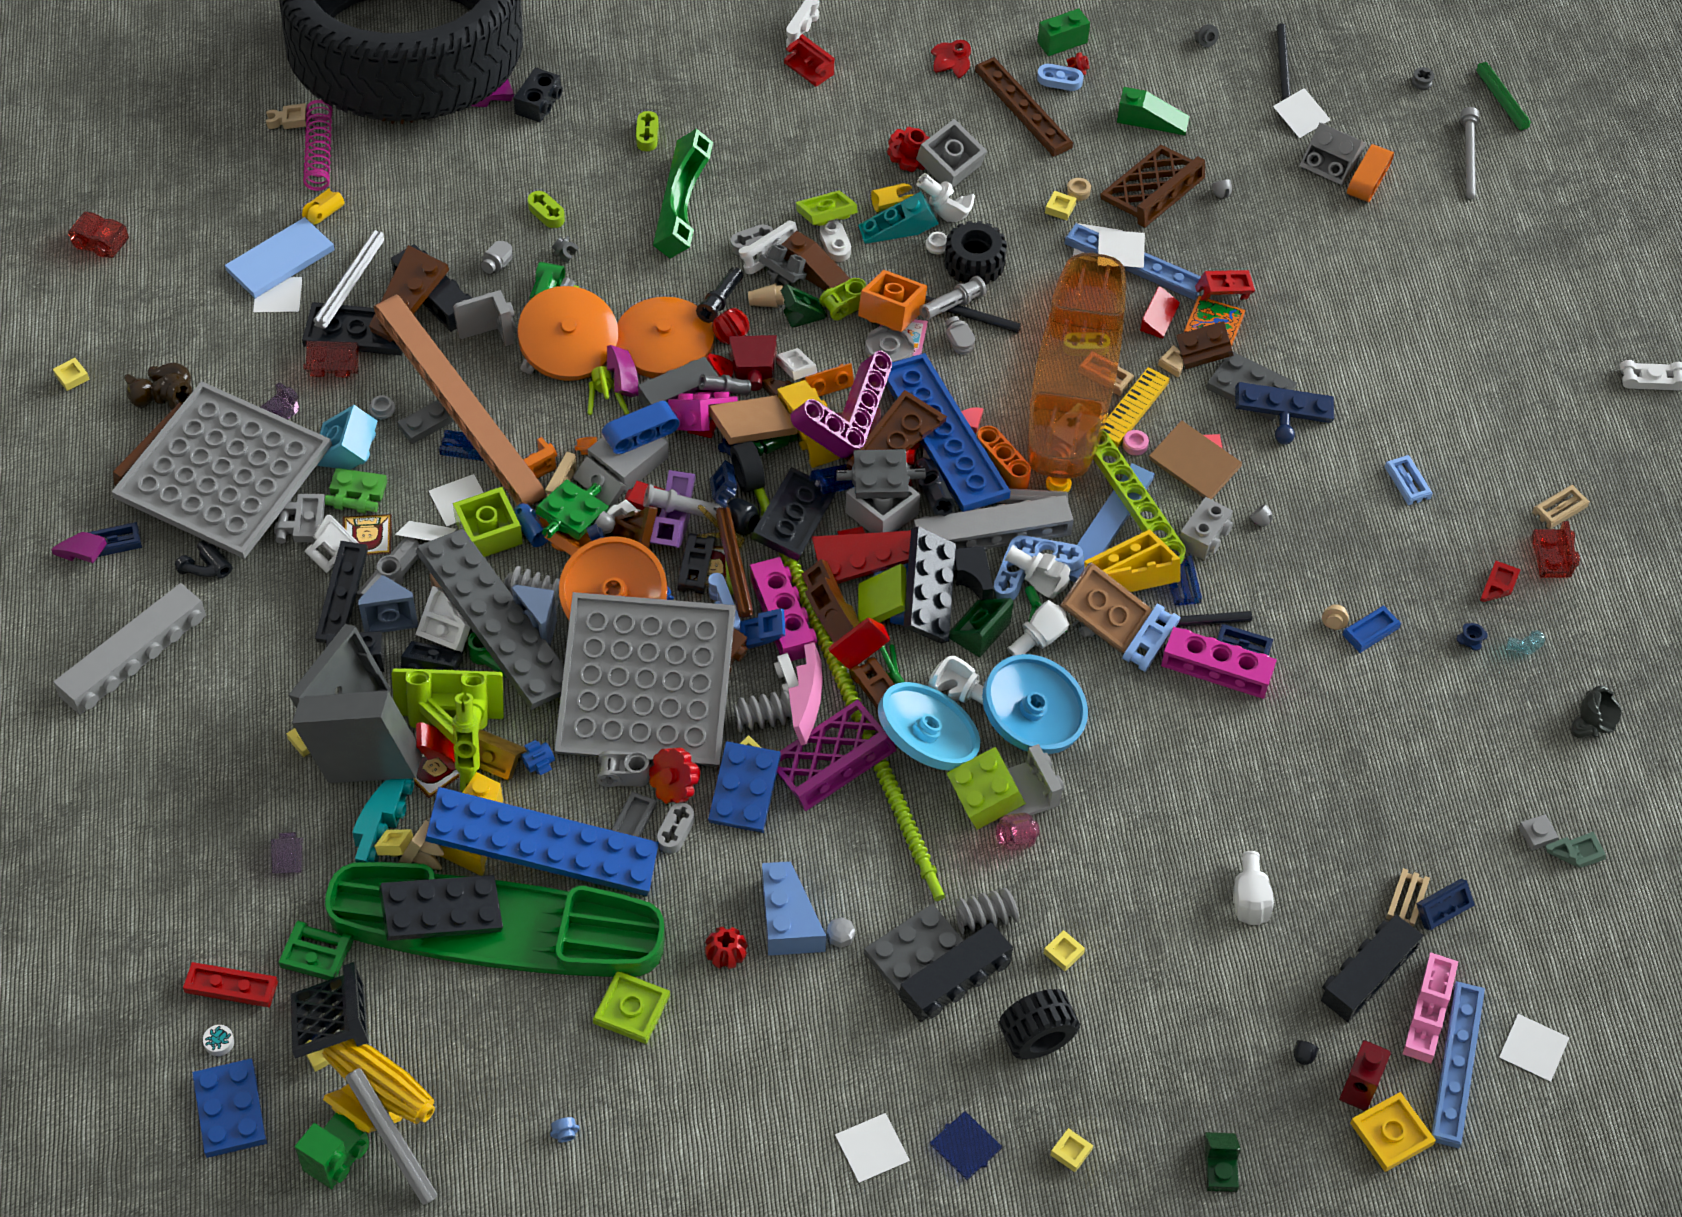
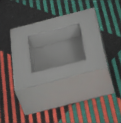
M1546 814L1523 821L1519 825V830L1531 850L1544 847L1557 841L1559 838Z

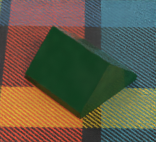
M1011 598L977 600L950 630L949 639L980 658L1011 624L1013 600Z

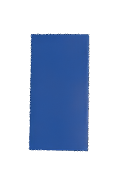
M1383 605L1344 629L1342 635L1361 653L1398 630L1401 622Z

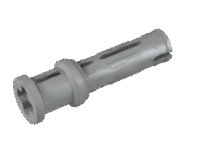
M974 276L970 278L969 282L956 285L953 291L921 305L919 309L920 314L924 319L929 320L958 304L966 305L975 297L981 298L985 296L986 285L979 276Z
M648 484L643 501L644 507L654 506L662 508L668 513L676 510L717 520L716 509L721 507L719 504L677 495V492L673 489L669 491L657 489L652 484Z

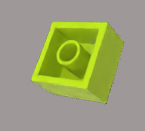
M503 487L453 503L455 522L458 529H464L484 557L523 544L521 525Z
M996 747L946 773L968 817L977 830L1026 804Z

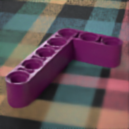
M877 351L860 364L841 416L817 400L809 399L791 413L790 418L793 426L840 458H847L854 453V450L862 448L867 439L892 368V361L889 355L883 351Z

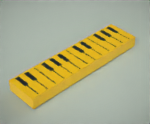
M1148 367L1100 426L1099 429L1104 430L1109 435L1117 448L1123 442L1125 434L1135 427L1166 388L1170 378Z

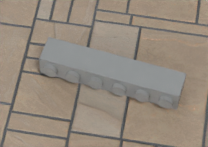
M1066 495L1058 497L1050 496L1033 501L1025 500L1008 505L1000 504L995 507L977 508L958 513L952 512L945 517L943 515L925 516L920 519H914L913 528L919 526L956 544L955 549L978 546L990 549L1008 546L1013 538L1020 535L1041 539L1070 536L1074 519Z
M182 583L178 584L53 681L58 696L79 715L87 709L93 708L106 694L113 692L125 679L136 674L143 665L156 658L172 642L178 641L191 627L198 625L206 616L202 600Z

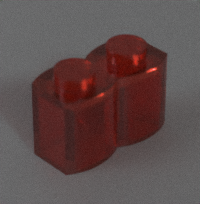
M83 212L68 231L71 242L77 249L94 251L100 257L114 258L129 239L125 225L113 219H104L92 212Z

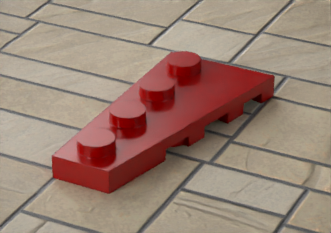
M911 531L812 536L817 560L827 561L837 584L893 568L899 564L908 563Z

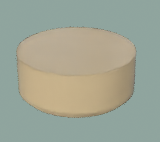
M1074 178L1068 182L1067 195L1075 197L1076 201L1086 200L1090 196L1091 184L1086 179Z

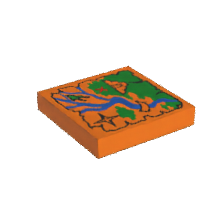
M1198 296L1184 333L1224 321L1232 347L1244 318L1245 310L1210 299L1201 301V296Z

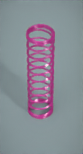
M313 100L309 102L306 108L303 183L308 189L320 191L326 189L330 183L329 166L331 162L329 159L331 157L330 138L332 135L331 118L333 109L322 100ZM321 103L327 105L329 109L325 107H314L309 110V107L313 104ZM323 108L329 111L327 115L321 113L312 114L311 111ZM323 122L326 123L327 126L319 127L315 126L313 123ZM315 129H323V130H326L327 132H326V133H316V132H314V131H312V130H315ZM314 136H323V137H326L327 139H325V140H316V139H314V138H312V137H314ZM314 143H323V144H326L327 146H325V147H316V146H313L312 144H314ZM313 150H323V151H325L326 153H324V154H316V153H313L312 151H313ZM313 157H323V158H325L326 160H324V161H316V160H313V159H311V158H313ZM313 164H322V165H325L326 167H324V168H316V167H313V166H311V165H313ZM308 176H324L326 180L323 182H315L310 180ZM306 179L312 183L326 184L322 187H312L307 184Z

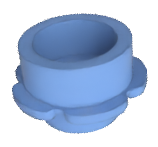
M572 1117L561 1118L551 1124L552 1132L550 1136L557 1139L560 1143L568 1142L575 1139V1134L580 1127L576 1125L575 1119Z

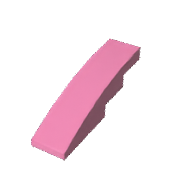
M815 643L804 645L807 664L796 667L799 686L788 688L793 727L801 745L807 744L821 702L823 683L822 660Z
M1430 952L1408 1030L1403 1055L1432 1063L1438 1037L1443 1026L1446 1008L1450 1000L1458 961Z

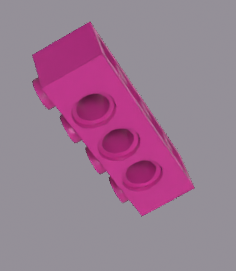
M780 557L751 564L750 581L762 612L780 608L786 609L784 610L785 636L774 641L779 655L788 653L790 661L805 658L804 645L810 643L817 644V637L814 629H809L807 623L809 620L805 607L801 608L799 605L800 596L796 586L792 587L790 583L792 578L789 567L783 565Z
M1173 626L1161 666L1264 699L1277 659L1263 653L1243 649L1238 645H1230L1218 641L1213 637H1205L1190 630Z

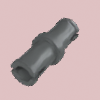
M701 374L698 381L700 390L729 392L748 396L751 390L750 380L735 379L729 375L719 377Z

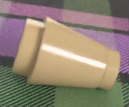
M775 283L748 291L749 305L779 308V305H784V298L780 291L783 285L777 286Z

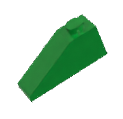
M1123 87L1117 123L1179 135L1186 134L1189 115L1148 91Z

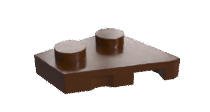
M644 507V510L641 511L634 510L628 512L627 515L615 516V526L610 537L629 538L649 549L658 508Z

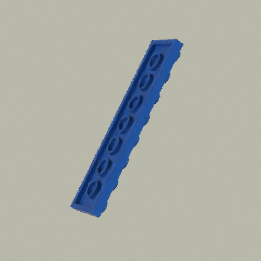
M923 353L892 362L886 386L895 401L906 390L947 416L946 422L920 442L930 459L937 466L961 511H970L1009 499L1010 489L927 355Z
M438 787L425 838L426 842L647 896L650 891L659 844L656 841Z

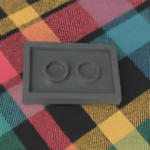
M1233 352L1234 356L1224 359L1208 381L1206 387L1207 390L1235 403V386L1238 382L1295 390L1297 382ZM1254 412L1270 421H1273L1277 416L1273 414Z
M932 903L865 947L864 955L899 996L901 983L964 940Z

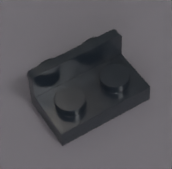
M411 641L401 656V669L457 670L463 661V651L460 652L451 648Z

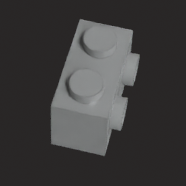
M1205 497L1180 532L1179 538L1184 544L1186 552L1204 561L1210 553L1215 554L1220 546L1221 537L1223 535L1227 536L1233 527V522H1231L1233 510Z

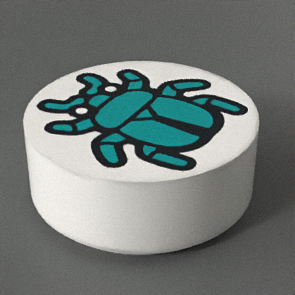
M214 1025L204 1033L203 1044L209 1054L222 1056L233 1048L234 1037L227 1026Z

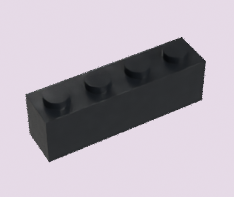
M413 244V245L411 246V247H413V248H415V249L421 251L415 244ZM405 250L391 257L393 275ZM445 275L422 304L452 332L457 329L453 306L463 300L472 299L469 294H465L454 279L450 280Z
M1397 914L1389 922L1386 919L1382 921L1375 931L1377 935L1372 940L1366 938L1357 951L1359 953L1355 958L1349 956L1341 965V972L1336 977L1331 975L1322 986V989L1325 991L1321 1002L1348 1023L1420 946L1424 935Z
M991 922L901 983L899 998L920 1023L928 1017L932 1019L939 1015L943 1007L951 1001L956 1003L962 999L967 990L973 986L979 987L985 983L990 974L996 970L1000 972L1007 968L1011 963L1013 946Z

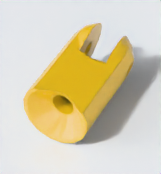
M901 183L872 190L871 201L876 212L885 211L913 196V194L898 197V195L910 191L912 186Z
M328 188L303 207L302 217H305L312 224H318L345 204L344 199L339 192H332Z

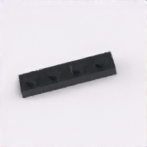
M340 541L315 636L316 641L319 643H326L327 634H337L345 624L349 625L368 552L366 544Z

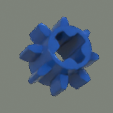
M534 740L524 745L527 752L521 754V758L529 773L536 771L541 776L552 770L549 764L555 761V757L546 742L540 745L539 741Z

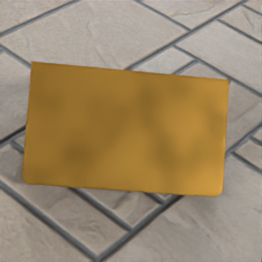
M482 729L479 730V768L503 779H512L518 758L521 757V754L527 752L525 747Z

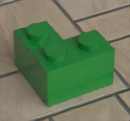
M335 1113L324 1128L313 1123L294 1147L302 1170L332 1190L337 1182L341 1183L347 1177L350 1166L356 1158L360 1159L366 1153L369 1147L367 1132L356 1128L354 1122L344 1115Z

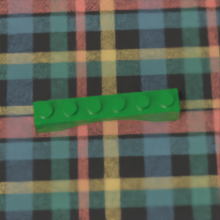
M697 128L676 142L653 246L669 259L690 248L694 229L688 221V203L696 180L710 159L713 142Z

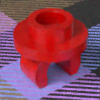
M1079 52L1076 53V57L1066 60L1068 64L1066 67L1076 68L1083 75H1086V70L1089 69L1087 56H1083Z

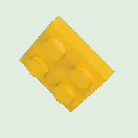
M1401 1092L1357 1115L1350 1122L1384 1172L1433 1146L1436 1141Z

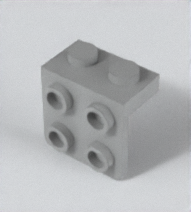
M501 290L469 300H463L453 306L457 333L460 339L498 329L505 346L515 343L513 333H516L517 329L513 318H511L515 316L511 302L506 303Z
M1039 744L1029 747L1027 761L1008 768L1026 802L1025 805L1005 815L1006 819L1010 822L1059 806L1061 793L1064 790L1061 777L1055 775L1052 770V762L1049 755L1043 753Z

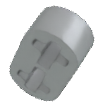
M762 224L733 234L730 240L732 253L740 256V248L753 244L773 231V228Z
M676 803L673 805L658 831V847L664 853L673 854L679 851L693 826L694 812L687 803ZM682 813L686 814V818H682L680 823L677 824V816H681ZM672 832H674L675 840L666 843L665 839H669Z

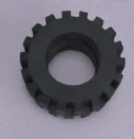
M967 221L965 225L962 223L958 224L957 228H953L946 238L944 262L948 274L955 276V280L958 282L964 281V284L969 282L970 278L974 276H979L985 285L989 284L990 280L995 281L998 275L1001 276L1005 266L1007 241H1005L1004 234L1000 233L997 227L993 228L992 224H983L982 221H977V223Z
M1060 989L1042 990L1021 998L1006 1009L998 1021L1013 1056L1023 1060L1042 1057L1060 1049L1073 1039L1080 1030L1079 1020L1065 992L1060 991Z

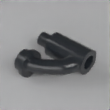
M204 540L197 544V548L200 551L199 557L205 562L206 567L195 565L193 558L187 555H182L175 561L176 571L179 574L190 573L201 577L217 576L218 578H224L233 569V566L213 544H207Z

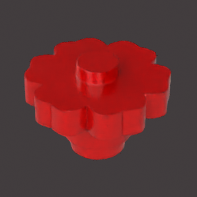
M907 127L905 131L897 129L888 140L887 154L890 156L891 162L899 163L900 169L909 172H915L917 168L925 170L916 160L921 144L930 137L926 136L925 132L918 128Z
M683 748L661 749L653 757L655 766L649 769L650 785L656 788V797L666 804L686 802L694 795L693 786L700 779V769L697 764L691 762V754Z

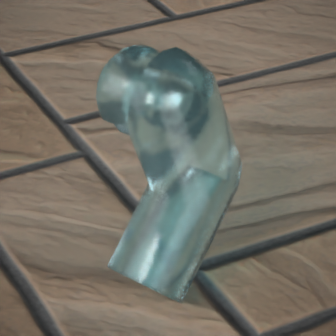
M1534 630L1523 640L1509 637L1506 650L1532 654L1544 645L1545 636L1541 631Z

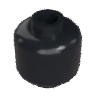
M734 498L729 501L726 507L730 509L735 533L745 536L753 532L760 521L757 506L740 498Z

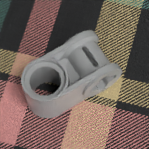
M604 751L599 754L598 761L601 767L600 773L597 775V783L601 786L642 787L650 781V765L646 754L638 751Z

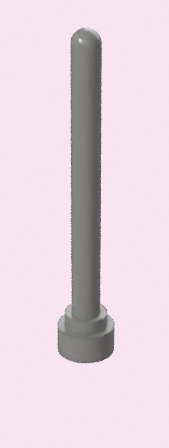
M1467 107L1460 112V122L1465 127L1466 196L1468 199H1473L1476 196L1475 126L1479 122V111L1474 107Z

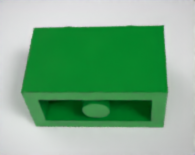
M1079 8L1039 22L1037 42L1048 57L1088 43L1090 21Z

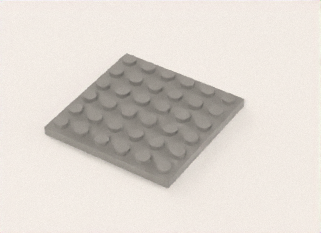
M201 381L111 493L113 498L245 559L327 453L328 449L332 446L331 439Z
M573 592L555 753L599 757V754L604 751H638L646 754L649 761L653 762L654 755L661 749L681 747L691 754V762L699 766L720 767L736 611L735 605Z

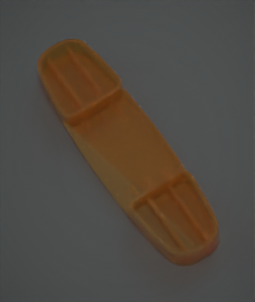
M1081 253L1068 259L1051 300V311L1043 334L1033 381L1027 439L1028 463L1033 470L1045 476L1073 479L1086 473L1096 454L1107 420L1120 359L1126 298L1125 267L1119 260L1108 255Z

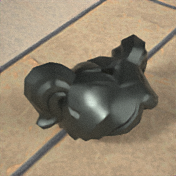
M1601 685L1586 692V696L1580 706V716L1571 724V732L1575 737L1593 736L1596 738L1598 737V732L1612 733L1616 730L1622 710L1613 697V691Z

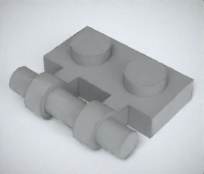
M298 494L297 502H291L290 499L278 515V522L275 523V541L283 544L286 542V536L293 534L294 542H315L313 538L315 530L319 524L321 525L324 518L325 495ZM295 515V521H289V517Z

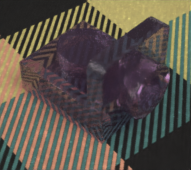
M279 382L275 385L277 394L260 408L288 420L300 411L297 401L298 395L291 387H286Z

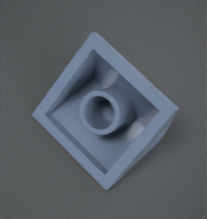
M384 575L358 600L364 632L381 631L383 633L418 628L413 593Z
M522 585L513 586L514 602L521 606L524 610L522 613L528 616L532 626L538 629L540 637L545 639L550 646L557 622L554 590Z

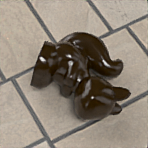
M168 363L160 367L150 366L147 374L154 381L153 383L144 378H135L130 374L124 376L128 384L126 388L127 397L137 408L142 409L155 399V402L158 404L168 401L170 409L173 410L178 403L183 404L192 393L190 372L179 363Z

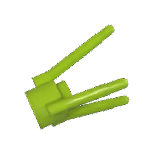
M605 366L596 367L591 372L592 381L589 382L588 415H592L595 390L603 393L605 399H609V390L611 388L614 391V378H612L611 371L607 370ZM614 392L624 414H629L622 395Z

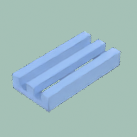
M1409 455L1386 462L1385 469L1407 505H1412L1414 501L1417 503L1421 502L1423 498L1426 500L1431 499L1433 493ZM1402 463H1404L1409 473L1406 472ZM1413 479H1414V481L1416 482V484H1417V486L1419 487V489H1420L1421 492H1419V491L1417 490V488L1415 487L1414 483L1412 482Z

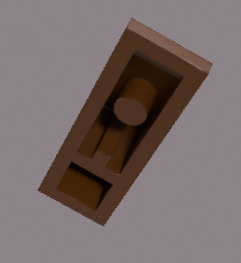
M795 231L781 244L787 248L784 257L786 261H789L790 256L794 254L806 260L803 269L807 273L805 279L822 290L826 291L827 289L834 288L850 279L815 241L799 231Z

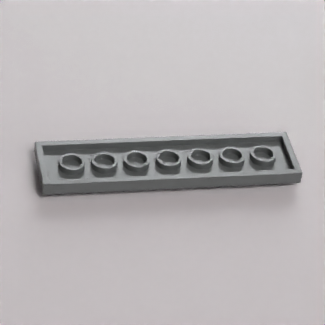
M462 528L417 546L416 553L529 709L532 710L561 697L564 673L563 663L546 640L540 637L538 629L532 626L528 616L522 613L524 610L519 604L514 602L512 594Z

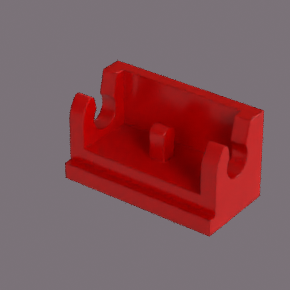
M803 34L786 48L788 52L792 53L784 58V64L815 87L834 75L835 58Z
M1249 270L1204 271L1195 285L1196 292L1204 290L1200 298L1201 301H1207L1211 295L1242 294L1240 300H1247L1251 293L1255 292Z

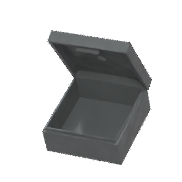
M348 624L341 628L289 693V697L297 708L292 724L328 783L416 778L423 754L417 748L415 737L389 693L391 688L355 626ZM339 686V693L335 694V690Z

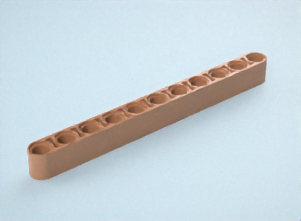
M396 294L374 305V311L378 320L517 505L525 503L531 506L544 499L546 494L539 480L399 295Z

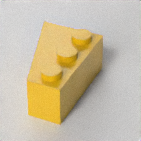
M806 380L777 389L778 398L790 415L809 399L817 400L828 408L826 402L818 397L816 389L811 388ZM798 430V434L802 439L799 442V446L802 450H808L811 468L840 459V457Z
M1150 529L1084 561V569L1088 563L1092 562L1129 592L1181 581L1180 558Z
M477 772L462 792L503 803L501 783ZM441 845L444 851V855L441 857L480 876L484 875L486 856Z

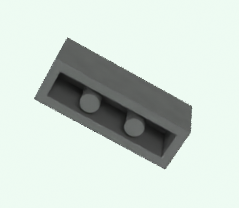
M706 357L693 360L684 366L669 370L663 375L648 379L639 384V402L644 408L660 401L668 403L669 399H678V394L693 393L694 397V394H698V392L710 391L699 389L698 381L701 374L718 376V374Z

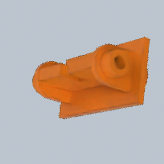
M840 364L839 367L806 376L800 381L806 380L811 388L816 389L818 397L852 387L854 382L852 364Z

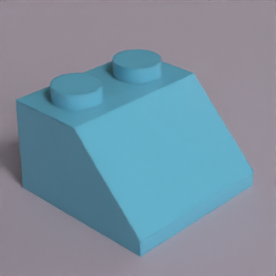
M352 405L323 422L320 435L331 439L332 446L317 466L351 470L360 464H364L370 456L369 448L376 436L375 428L378 421L357 406Z

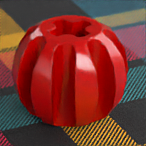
M730 308L714 319L712 323L713 332L720 342L729 344V336H745L748 333V318L741 310Z
M724 926L716 928V933H710L705 941L706 947L704 950L706 957L712 961L713 966L719 969L723 966L728 967V970L736 968V963H742L746 957V949L748 947L746 939L734 927L730 929H725Z

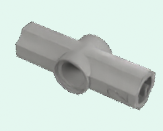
M404 537L390 555L379 559L377 570L357 592V598L360 599L382 575L402 585L404 575L419 558L416 550L420 544L417 540L411 537Z

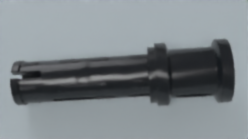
M734 267L730 268L717 288L706 294L705 301L701 302L696 308V313L702 321L707 323L713 322L717 318L718 312L725 308L726 299L744 277L741 269L737 267L735 269Z

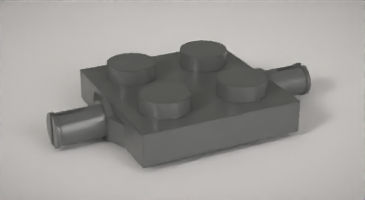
M906 449L854 450L852 470H836L837 481L852 480L856 491V499L908 498L910 479H925V468H909L906 461Z

